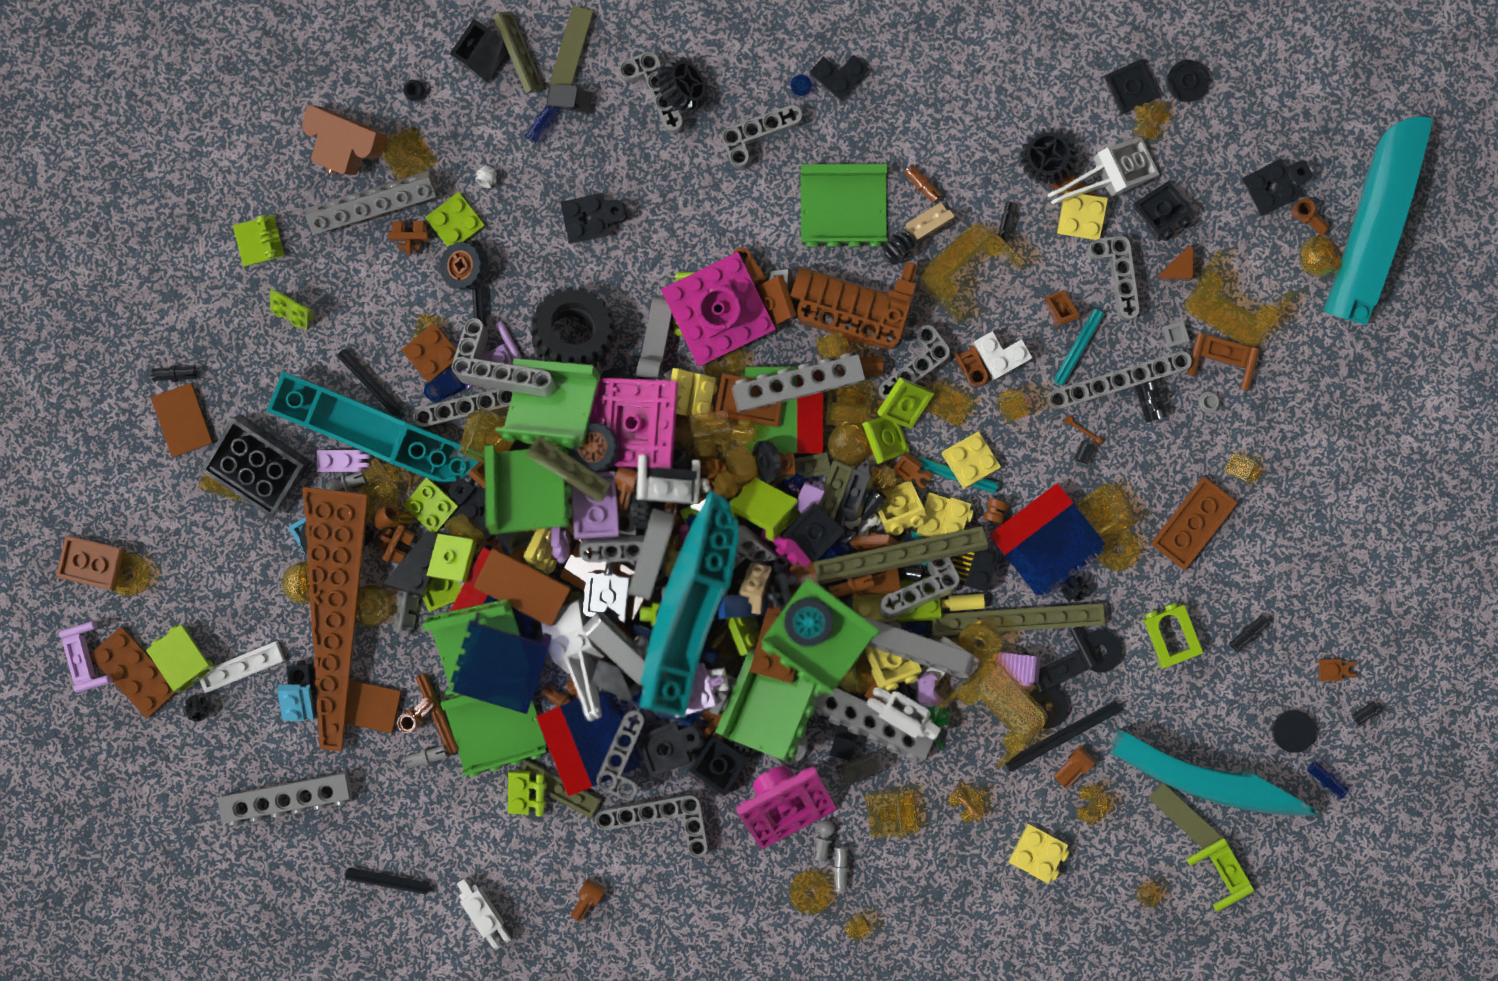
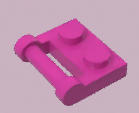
M766 529L762 530V539L770 541L776 548L774 551L778 556H785L793 565L799 564L804 568L811 563L795 541L781 536L771 541L766 538Z

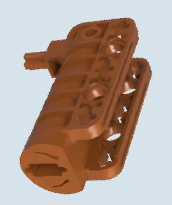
M906 262L901 279L897 278L894 290H889L888 293L800 266L790 296L792 301L799 303L797 319L801 324L884 350H891L896 346L901 337L916 286L913 281L918 265ZM806 309L810 310L808 317L804 316ZM816 312H819L818 319L816 321L814 318L816 316ZM830 316L833 322L826 324L822 321V317ZM839 318V327H835L837 319ZM847 322L851 323L849 330L845 329ZM857 325H861L858 333H855ZM863 329H872L874 335L866 336ZM879 331H881L882 333L880 334V339L878 340L876 339V337L879 334ZM888 334L892 335L890 343L887 342L886 338Z

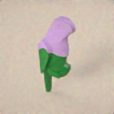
M926 672L918 676L917 698L915 702L929 710L931 713L929 718L932 720V723L940 728L950 723L949 715L951 713L943 709L942 700L934 690L935 680H938L937 676L934 673ZM937 736L935 740L939 745L940 749L942 750L944 748Z

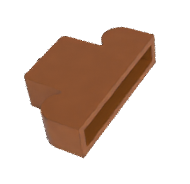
M307 105L302 122L304 133L308 136L317 137L311 161L326 167L327 172L336 175L339 173L356 175L362 158H379L388 136L384 132L317 105Z

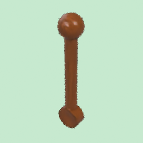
M1067 416L1064 419L1065 424H1071L1094 439L1096 444L1101 445L1103 443L1102 437L1095 436L1075 423L1072 417Z

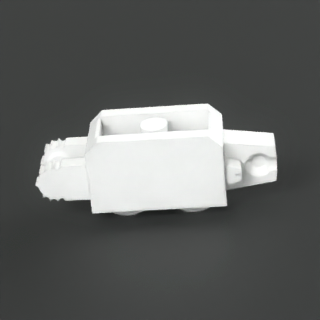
M878 687L873 689L874 696L885 702L883 704L873 698L867 701V705L879 713L878 717L914 738L919 735L934 740L937 737L940 728L932 723V720L929 718L931 713L928 709L899 692L893 691L890 694Z
M466 878L459 881L457 885L462 892L459 895L461 898L460 903L482 937H486L495 950L500 948L499 942L492 934L495 930H498L505 942H509L511 937L503 926L504 921L481 887L478 888L476 884L471 886Z

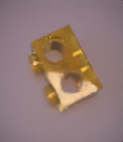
M841 332L815 339L819 361L826 358H840L839 356L846 354V350L849 348L847 337L842 336Z
M1014 388L1001 392L999 394L1000 398L995 400L1004 424L1029 415L1020 390L1016 392Z

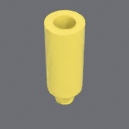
M984 594L951 595L949 599L941 600V608H949L950 611L984 609Z

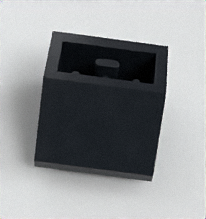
M473 19L450 52V56L454 61L488 83L509 52L504 41L499 36Z
M608 655L599 660L591 682L592 685L596 686V689L601 692L616 694V697L623 701H631L642 691V686L635 682Z

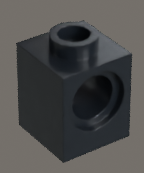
M306 660L292 661L293 665L286 666L288 685H300V687L310 685L311 690H314L312 664H306ZM298 670L303 671L305 674L302 682L296 679L295 674Z

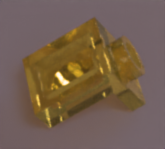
M1233 452L1224 472L1251 486L1253 481L1255 482L1260 475V466L1257 462Z

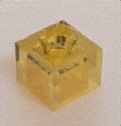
M861 912L845 919L847 926L844 929L849 938L854 937L857 942L871 934Z

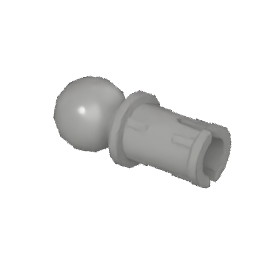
M357 472L348 476L341 475V480L330 479L326 484V489L342 491L344 488L346 491H349L352 487L366 484L367 479H364L366 477L364 472Z
M823 820L818 825L820 837L815 838L817 842L813 859L817 861H827L829 845L832 843L829 836L835 831L834 824L829 820Z

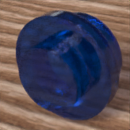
M801 74L792 79L790 87L795 95L805 96L811 91L812 83L809 77Z

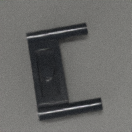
M1074 627L1069 631L1079 650L1039 669V681L1034 683L1039 694L1097 665L1078 627Z

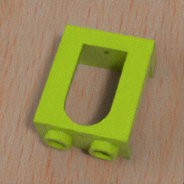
M1177 602L1165 606V611L1159 613L1157 610L1145 614L1146 618L1141 620L1145 624L1158 657L1157 663L1159 668L1162 669L1203 653L1185 605H1178ZM1166 615H1172L1177 618L1189 646L1170 655L1159 630V621Z

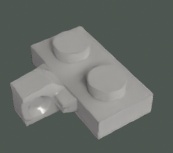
M727 673L729 689L714 692L718 704L709 707V712L715 715L718 714L719 710L724 711L728 703L727 693L733 690L737 678Z

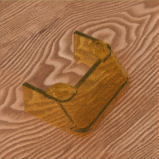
M979 223L970 225L926 265L919 274L920 284L957 324L963 319V316L950 303L957 294V285L950 277L982 249L990 257H998L1003 254L1016 269L1020 268L1024 263L1000 236Z
M1218 250L1211 255L1184 302V309L1192 317L1237 343L1254 348L1263 341L1277 323L1294 293L1289 291L1283 294L1276 307L1265 305L1258 310L1256 315H1253L1219 295L1223 286V280L1220 275L1212 271L1222 254V251Z
M994 659L985 660L969 674V678H964L949 691L939 705L941 709L944 708L956 696L967 705H973L981 699L1010 729L1003 739L1007 750L1002 754L996 765L998 769L1019 753L1047 721L1046 711Z

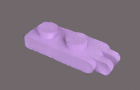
M317 450V472H363V468H371V463H363V459H371V454H363L364 451Z
M571 517L569 518V526L552 528L551 545L553 547V555L560 563H564L569 555Z

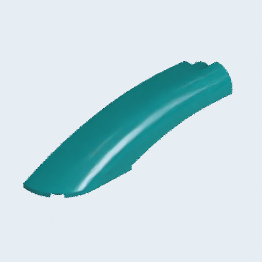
M1411 117L1392 125L1379 140L1362 186L1349 237L1323 312L1367 326L1374 305H1377L1401 237L1421 170L1433 118Z
M283 370L266 410L268 413L309 428L393 465L435 481L450 482L468 475L476 464L482 462L485 458V454L452 439Z
M709 492L687 535L667 584L652 631L640 685L644 686L640 707L653 710L654 712L686 717L696 668L708 630L725 590L729 589L739 542V528L737 519L733 517L730 511L731 506L725 499L714 492Z
M1120 729L1111 742L1113 748L1110 754L1173 788L1204 800L1233 808L1288 816H1319L1320 814L1318 810L1313 809L1308 804L1244 770L1241 774L1187 763L1158 751Z

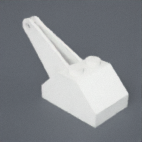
M1138 137L1100 151L1093 158L1096 163L1095 169L1064 187L1048 194V197L1056 196L1097 173L1101 174L1104 181L1060 196L1051 201V204L1054 205L1065 199L1106 187L1111 197L1159 176V172L1142 137Z
M578 598L562 605L551 627L542 622L541 625L544 643L553 662L565 672L571 674L585 715L589 721H593L595 718L601 717L599 691L591 682L596 670V663L607 654L584 633L583 627L591 619V616L583 615L584 602L582 598Z

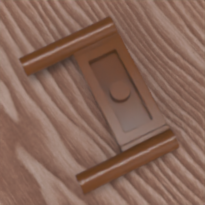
M1197 333L1191 356L1192 362L1188 368L1187 375L1195 377L1201 356L1221 363L1246 368L1240 389L1249 391L1260 349Z

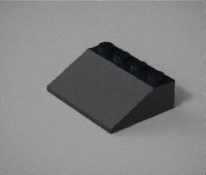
M240 414L231 418L200 471L273 518L302 479L312 461Z

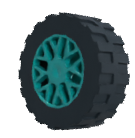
M804 598L790 605L785 613L784 627L792 641L804 647H811L823 643L830 636L829 634L833 628L831 611L824 603L817 599Z

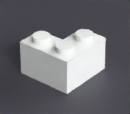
M993 331L971 344L975 346L981 362L992 381L1032 359L1022 339L1003 350Z

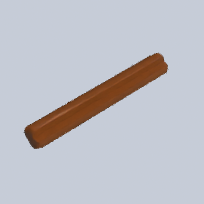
M426 673L418 675L416 681L423 697L428 696L434 700L435 706L430 710V713L447 753L457 752L458 746Z

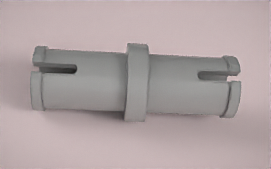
M445 745L429 750L425 748L419 753L403 756V762H409L404 764L406 770L420 765L428 766L431 762L447 759L448 753L444 752L447 751Z
M835 846V865L832 866L834 890L844 892L848 890V847Z

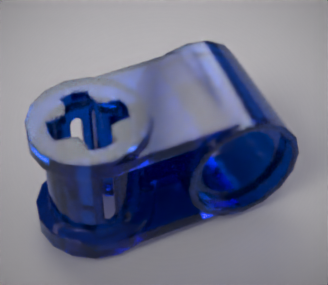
M451 368L428 382L424 387V394L431 402L438 403L463 390L467 385L458 379ZM433 387L435 389H439L437 391L438 395L436 397L433 394H431V389Z
M836 540L818 561L850 555L856 551V548L852 547L850 543H841Z

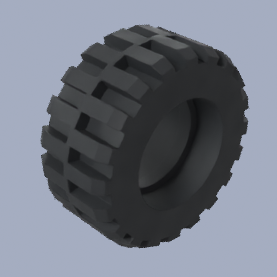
M566 287V291L562 292L561 289L554 291L553 296L551 294L545 296L543 302H540L536 307L531 329L532 344L536 348L539 358L544 357V361L592 365L594 367L597 366L598 361L602 362L606 358V353H609L615 327L611 309L609 307L605 308L606 302L602 298L598 300L596 293L592 291L586 293L585 289L580 287L579 291L573 290V287ZM564 317H578L585 320L591 326L593 335L584 343L568 344L561 341L554 334L553 324Z

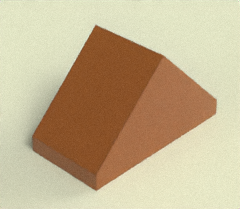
M1189 245L1156 278L1165 281H1189L1193 279L1192 246Z
M1064 290L1044 297L1056 328L1080 318L1078 311Z

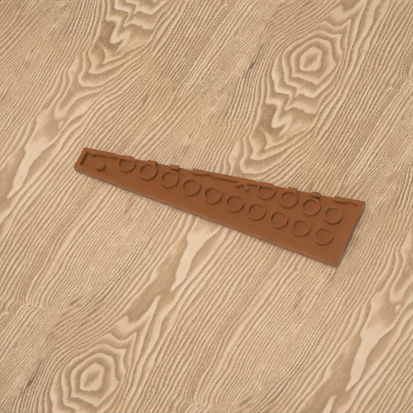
M303 487L304 514L306 516L305 532L309 562L308 578L310 583L312 640L315 654L314 667L316 669L315 686L317 688V712L319 716V747L325 750L342 751L369 494Z

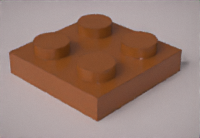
M433 323L402 348L401 351L427 383H430L452 365L457 349L437 325Z

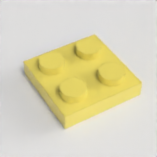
M1065 191L1064 195L1072 191ZM1081 194L1063 200L1057 234L1093 240L1100 239L1108 198Z
M979 431L941 453L963 489L968 488L1001 468Z

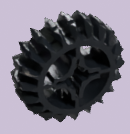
M684 56L672 57L663 62L664 64L657 69L658 74L656 75L658 79L656 85L660 87L658 92L662 93V100L665 99L667 106H672L673 110H678L680 114H689L700 109L707 101L706 97L709 93L706 89L709 86L705 83L707 78L703 77L702 71L697 69V64L693 65L691 59L686 60Z
M1043 128L1041 135L1035 131L1034 139L1028 136L1027 142L1029 144L1023 143L1022 148L1025 150L1020 152V157L1023 158L1020 160V164L1025 166L1023 172H1029V179H1033L1036 176L1035 182L1037 184L1040 183L1041 179L1044 180L1045 186L1048 185L1049 180H1052L1053 185H1056V179L1064 182L1063 175L1070 177V170L1076 169L1074 163L1078 162V157L1075 156L1078 153V149L1073 148L1075 142L1073 140L1069 141L1070 136L1068 134L1062 137V130L1055 134L1054 128L1050 129V133H1046V130ZM1045 143H1050L1047 147L1040 146ZM1058 145L1065 150L1067 154L1066 159L1057 153ZM1051 153H1052V154H1053V158L1051 159V157H1050V159H1049V160L1047 159V161H1046L1045 155L1048 156V154H1051ZM1032 154L1041 160L1040 169L1033 164L1031 160ZM1053 166L1059 167L1056 170L1048 171Z

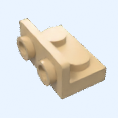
M938 203L906 223V228L918 242L952 221L954 215L950 209L947 211L942 203Z
M750 563L740 589V595L749 596V603L752 604V613L760 615L765 603L764 596L768 595V586H771L772 567Z

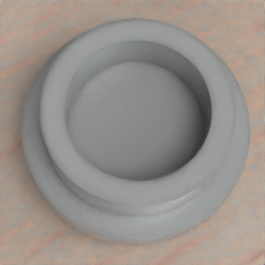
M1205 392L1198 399V406L1205 413L1215 412L1219 408L1220 399L1213 392Z

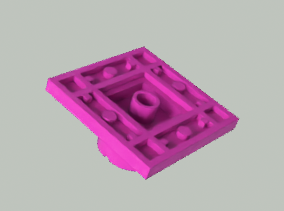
M739 252L661 289L698 367L776 330ZM716 305H720L722 307V311L720 313L714 311V307Z
M599 379L590 423L607 426L618 435V440L621 443V453L614 466L638 467L639 455H646L647 468L672 469L679 382Z
M787 766L775 767L770 769L769 772L761 774L753 783V789L757 797L746 800L735 808L761 850L837 810L814 767L805 769L795 776L793 771Z

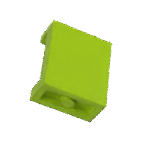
M756 477L750 483H747L743 487L742 492L737 497H734L729 504L734 518L740 515L766 529V538L774 541L798 514L797 499Z
M175 625L168 631L166 636L154 640L151 643V647L146 651L172 690L182 694L216 667L212 661L205 658L189 634L190 629L184 625Z

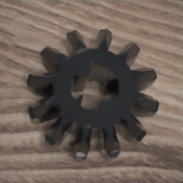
M902 229L883 245L881 253L892 265H896L915 249L917 241L910 232Z

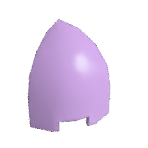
M808 481L804 483L798 498L800 513L812 501L817 505L819 504L824 493V484L816 481L812 485Z

